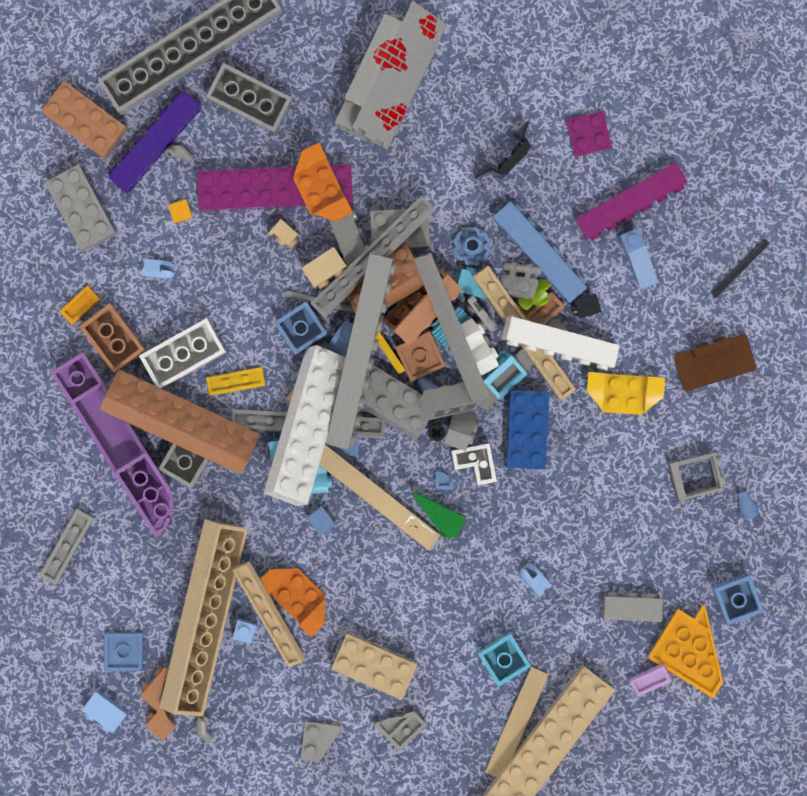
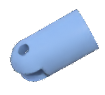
M143 258L144 267L141 270V276L160 279H171L174 277L175 274L173 272L161 270V268L174 270L176 267L172 262Z
M526 564V567L534 576L531 577L526 570L521 569V578L540 597L544 594V590L551 587L552 584L535 565Z

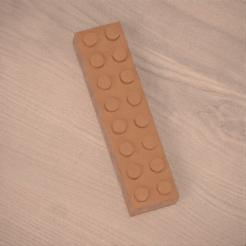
M120 369L113 379L100 407V410L241 475L260 435Z

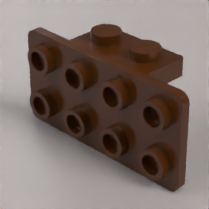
M742 334L726 339L725 336L714 339L715 343L707 345V342L696 344V349L675 355L674 362L683 390L690 391L755 371L757 367L747 335Z

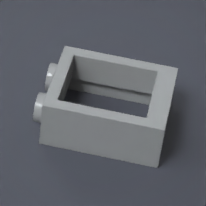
M713 452L668 463L677 501L724 490L723 486L726 485L724 475L720 474L719 467H721L720 458ZM709 459L715 486L685 494L679 466Z

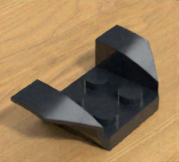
M528 121L514 134L523 145L519 143L511 151L512 156L509 159L505 157L497 167L499 170L496 171L493 167L485 164L473 178H478L490 172L494 177L503 179L519 163L531 148L528 139L525 137L529 125Z

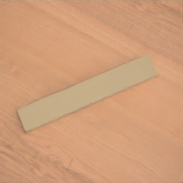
M250 561L235 566L232 569L233 573L287 666L291 667L302 663L305 660L303 653Z
M530 667L485 773L498 777L512 759L549 674Z

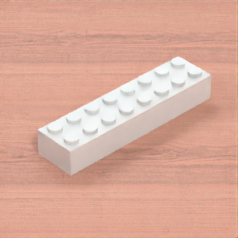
M317 345L306 348L264 494L295 506L308 505L329 432L346 357Z

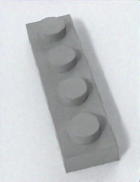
M76 509L42 569L40 577L54 585L58 584L94 517L80 509Z

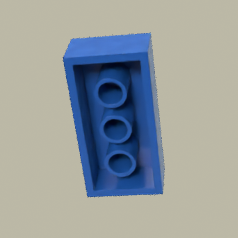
M510 391L507 468L546 470L550 392Z

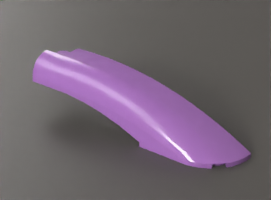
M81 352L50 373L86 427L119 483L153 535L157 537L167 527L172 516L173 497L171 490L131 425L100 410L108 389L84 352Z

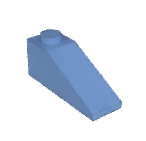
M634 229L619 236V241L640 289L642 290L658 283L639 229Z

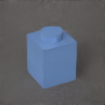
M323 506L307 517L320 536L323 534L327 536L335 530L333 526L336 523Z

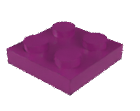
M603 111L566 120L574 157L612 149Z

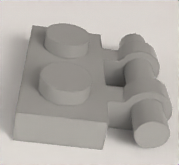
M518 262L505 263L504 270L510 271L509 275H502L500 283L511 297L533 300L539 283L533 277L534 274L540 275L541 267H535L534 264L520 265ZM519 272L525 273V276L518 277Z

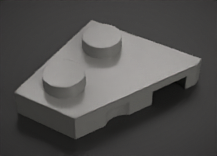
M474 296L470 297L466 301L468 304L466 309L472 316L476 314L479 318L477 323L481 324L484 331H492L496 327L495 324L476 302V298Z
M305 721L300 760L320 762L341 731L342 726Z

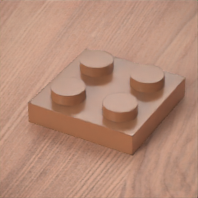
M430 331L419 335V338L410 345L404 342L395 346L411 382L446 366Z

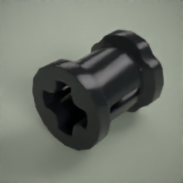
M438 424L432 425L428 429V436L433 441H441L445 436V429ZM433 428H440L441 437L436 436L433 438L431 430Z

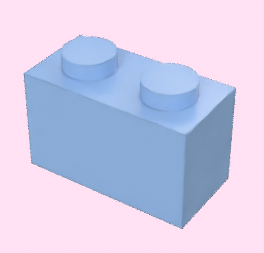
M99 690L93 694L82 709L85 712L84 716L100 723V728L108 733L109 731L113 733L128 714L127 710Z

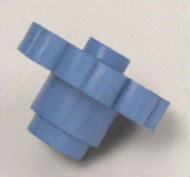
M467 227L464 233L458 232L453 240V244L456 246L453 253L458 261L464 260L466 266H477L479 261H486L491 253L488 247L491 244V240L488 238L487 233H480L477 227Z

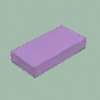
M662 663L629 678V682L639 697L672 682V677L665 664Z

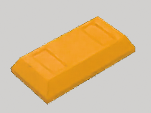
M87 285L59 312L73 325L101 299Z

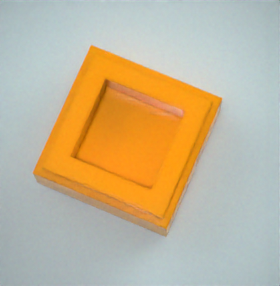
M186 199L168 205L174 224L193 218Z

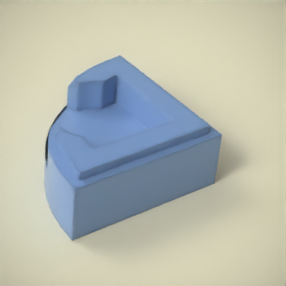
M435 470V490H454V484L450 477L442 471Z

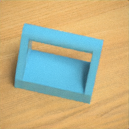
M505 349L496 358L499 366L481 376L484 384L499 400L528 375ZM513 364L520 372L497 392L491 383Z

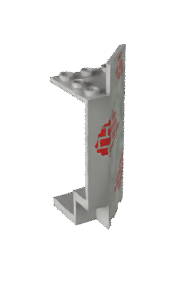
M412 1L403 22L395 14H384L344 98L345 102L335 121L336 128L370 144L371 142L387 150L405 117L447 24L414 1Z

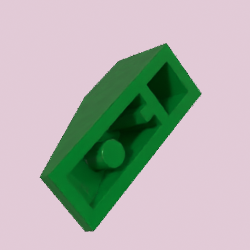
M414 492L412 496L437 529L441 531L440 535L449 540L452 537L456 538L466 517Z

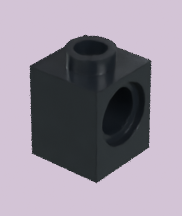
M597 294L576 299L573 301L574 305H571L572 313L578 319L602 312Z

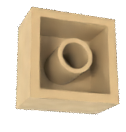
M332 247L301 269L315 290L318 288L323 290L330 285L329 281L334 277L337 278L347 266L336 249Z

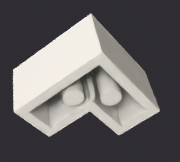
M473 319L461 324L460 326L480 375L482 376L498 367L499 364L496 358L499 356L494 347L489 348L491 344L486 335L483 336L485 331L481 324L476 325Z
M489 443L467 447L466 451L461 449L451 450L455 470L474 466L477 485L497 482Z

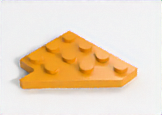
M701 605L694 618L677 608L647 658L658 665L664 663L668 671L711 698H714L723 684V679L706 607Z

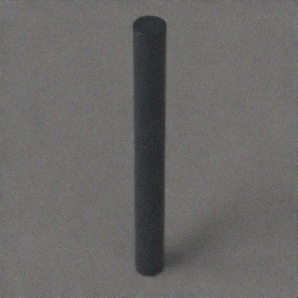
M763 239L711 294L717 298L770 243Z

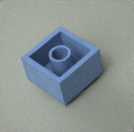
M304 302L274 322L295 355H298L328 335L307 302Z
M748 574L711 587L723 622L726 625L764 612L752 578Z

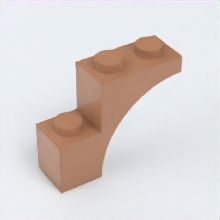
M168 665L164 669L160 667L154 674L155 680L152 683L148 681L141 689L143 694L140 696L157 711V713L153 711L147 717L148 723L145 727L162 741L177 725L167 711L159 708L169 670Z

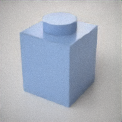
M239 618L232 639L251 644L258 623Z

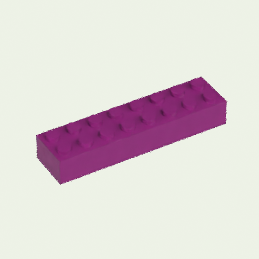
M351 164L330 165L349 205H353ZM296 167L197 172L200 212L307 206L293 179Z

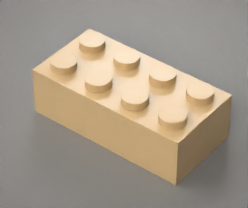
M347 632L331 669L402 700L417 667V662Z

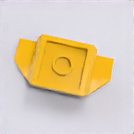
M588 372L587 392L602 412L642 415L664 397L665 378Z

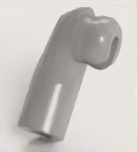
M170 145L165 150L167 157H181L187 164L194 159L183 145Z
M203 715L195 721L196 733L209 744L214 736L207 730L209 718Z

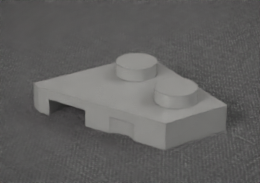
M413 710L378 721L374 726L400 752L427 726V723Z

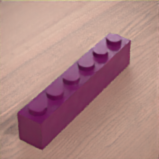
M677 162L576 218L575 222L585 240L590 238L593 241L602 236L601 231L607 229L609 232L618 227L617 222L621 220L627 222L634 218L635 215L633 213L638 210L644 212L651 208L650 204L657 200L660 203L668 198L667 194L674 191L676 194L685 189L684 184L688 181Z

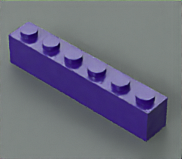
M182 91L181 94L178 92L171 101L173 103L169 108L165 107L160 112V118L156 123L153 121L146 130L148 132L134 142L135 147L131 151L125 152L121 158L123 161L118 166H113L109 171L110 176L108 178L127 195L202 109L201 105L185 91Z

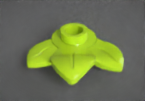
M544 279L538 280L539 283L534 299L519 298V305L523 309L528 310L533 304L542 306L548 303L549 296L546 290L551 286V283Z

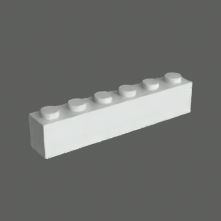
M516 317L506 318L501 339L507 341V345L518 347V344L524 345L525 349L529 351L543 350L544 355L554 356V354L561 355L560 359L572 361V358L577 359L579 364L590 366V363L596 364L597 369L606 371L608 368H615L620 347L617 344Z

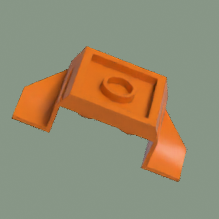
M320 143L303 150L293 179L309 213L333 221H338L352 214L349 203L340 188Z
M299 568L270 569L260 579L267 593L299 623V626L310 637L325 624V594Z

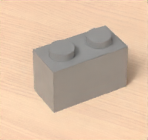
M464 412L453 415L444 444L466 451L468 444L472 445L479 425L476 422L478 414Z

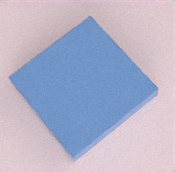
M105 632L104 671H143V632Z

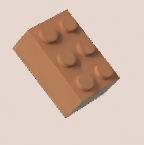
M108 304L79 326L113 373H117L119 369L122 370L137 359L139 355L147 351L113 304Z

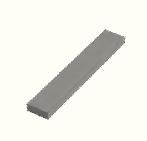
M556 317L546 325L568 331ZM523 349L514 356V359L525 371L534 365ZM512 364L491 385L498 392L520 371ZM485 385L489 397L482 400L480 405L487 411L498 398Z

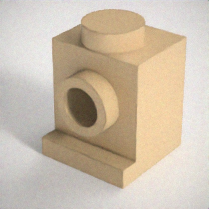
M282 219L268 233L271 237L275 234L277 236L275 240L281 246L286 244L291 249L299 241L297 239L299 235Z

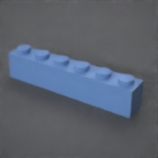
M510 201L493 216V219L535 267H541V274L569 304L587 288L585 286L587 282L580 274L578 276L575 275L572 271L574 269L567 260L563 261L560 258V251L555 246L551 247L547 243L548 238L543 232L538 233L534 228L536 226L529 217L525 218L521 214L523 212L521 207L517 203L513 204Z

